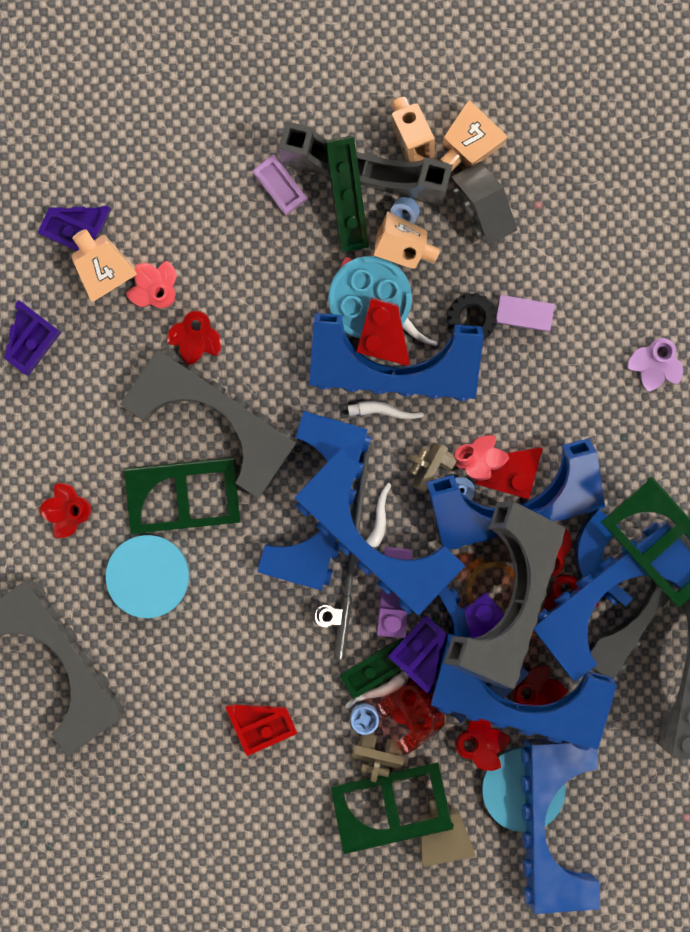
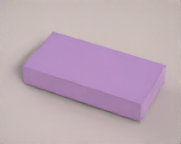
M274 154L252 170V173L285 216L307 200L305 194Z
M500 295L496 315L497 323L550 332L555 304Z

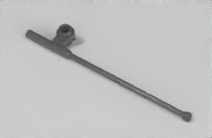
M372 442L369 444L367 453L363 452L362 463L364 465L360 475L354 525L358 532L360 530L369 454L373 446ZM353 553L349 555L345 591L341 597L340 609L333 608L327 604H318L313 608L311 614L312 620L319 626L338 625L333 657L336 659L345 658L352 606L351 590L356 556Z

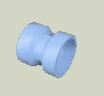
M369 703L356 705L351 713L353 729L362 735L374 732L379 724L376 708Z

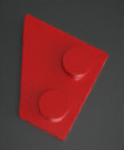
M371 297L357 353L409 366V356L398 304Z
M537 447L507 453L509 456L508 461L502 467L491 470L490 479L476 480L475 484L529 499L543 448Z
M240 704L225 706L246 756L298 734L287 707Z

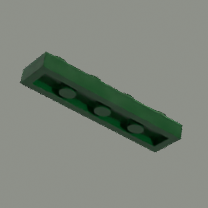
M351 135L324 140L340 250L348 252L368 248L369 241L355 139Z
M432 617L431 620L438 625L435 618ZM404 638L396 639L339 675L353 699H356L402 670L388 656Z

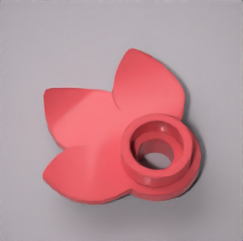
M168 261L161 264L158 269L148 263L138 264L135 268L137 275L134 276L137 285L126 292L128 299L140 307L153 305L156 308L163 309L171 306L176 296L173 287L177 278L175 268ZM162 290H164V291H165L164 295H163L162 297L158 298L157 296H158L159 292H161Z
M488 435L477 438L472 444L460 446L455 452V458L457 459L455 464L459 469L466 470L470 478L487 480L491 478V470L502 467L508 461L509 456L506 452L494 448L496 437Z

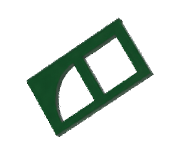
M234 457L124 468L130 533L241 523L238 488L235 483L237 479L236 460ZM224 472L228 516L191 519L187 476ZM175 477L179 521L142 524L143 506L149 493L160 482Z
M651 476L607 515L601 523L675 606L679 608L690 598V580L676 592L651 563L683 534L690 540V518ZM642 512L658 513L670 519L674 525L643 553L616 526L623 519Z
M438 762L389 773L388 777L377 776L376 783L371 782L370 778L331 787L343 854L453 830L454 824L451 820ZM430 775L439 817L401 826L393 783ZM381 786L389 829H375L361 823L349 809L344 794Z

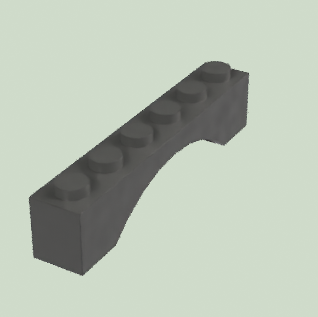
M667 521L670 527L674 525L672 521ZM683 534L679 538L690 551V540ZM651 580L650 587L642 603L630 617L608 632L594 636L590 642L589 649L597 663L593 669L601 674L613 678L622 675L627 666L625 661L629 654H634L641 645V635L645 629L649 630L654 625L657 618L655 613L659 607H664L669 601L666 594L653 580Z

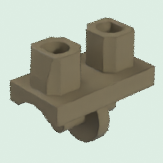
M434 442L430 451L421 448L417 457L409 454L407 459L414 462L409 472L416 475L411 485L412 487L425 493L428 491L426 482L439 479L434 476L438 467L449 472L453 469L457 459L447 452V447Z
M371 734L361 735L358 745H355L353 749L352 759L373 763V765L362 763L361 771L371 773V782L376 783L378 775L388 777L390 769L380 767V765L400 770L404 762V757L401 756V741L387 739L385 751L381 752L374 750L377 736Z

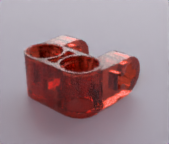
M418 684L403 686L374 706L381 719H385L401 709L413 728L411 732L396 743L403 755L411 753L426 743L445 724L444 714L436 710L435 706H431V693L427 694ZM411 691L416 694L417 700L415 704L410 700ZM426 714L432 720L430 728L425 723Z

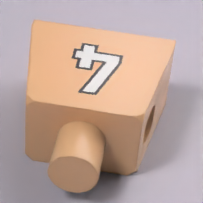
M406 97L395 99L391 103L394 111L391 114L392 128L406 162L421 161L425 157L435 159V138L419 105L415 103L409 106Z
M469 100L443 139L442 144L449 151L440 161L453 164L451 172L460 162L469 168L480 161L482 162L502 147L508 136Z
M387 211L376 235L374 256L415 269L420 259L434 264L440 249L427 243L428 232L425 229Z
M84 229L73 236L72 239L80 250L71 256L92 302L137 275L131 262L105 235L93 240L87 229Z

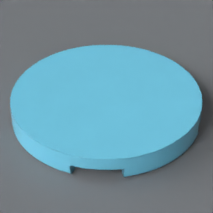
M362 256L347 262L336 273L330 285L328 301L332 314L343 315V325L346 333L360 339L371 297L398 304L402 325L404 324L411 309L412 292L406 275L395 263L377 256Z
M154 535L137 536L125 541L114 551L106 569L107 589L115 604L126 613L140 618H155L173 610L185 596L190 579L189 566L182 551L173 542Z
M524 747L511 748L499 755L501 768L495 771H485L482 779V797L490 815L500 825L518 832H526V821L522 817V804H525V793H523L521 787V778L525 776V765L521 761V749ZM565 784L555 794L548 807L545 826L555 819L563 806L566 791Z

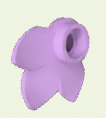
M666 338L653 341L649 347L637 349L628 361L629 370L641 371V382L646 391L657 389L663 384L665 379L671 383L679 384L683 375V366L676 358V347L672 341ZM659 347L666 350L665 357L658 356L657 350Z

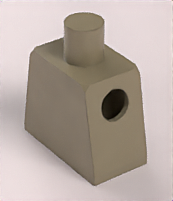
M434 797L428 799L430 813L420 815V821L439 817ZM458 808L449 809L451 820L454 824L453 830L420 837L423 867L475 857L472 843Z

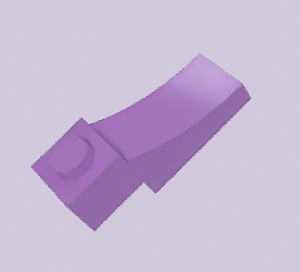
M385 547L384 554L387 556L405 560L412 559V549ZM382 588L380 592L377 635L405 638L408 613L398 604L401 599L394 592L388 595Z

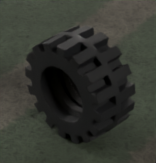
M466 293L459 296L451 304L447 312L446 323L448 324L449 332H453L454 324L462 325L460 321L461 312L466 308L474 307L480 310L483 315V323L480 327L483 329V340L491 335L497 324V311L494 309V304L486 296H481L479 293Z

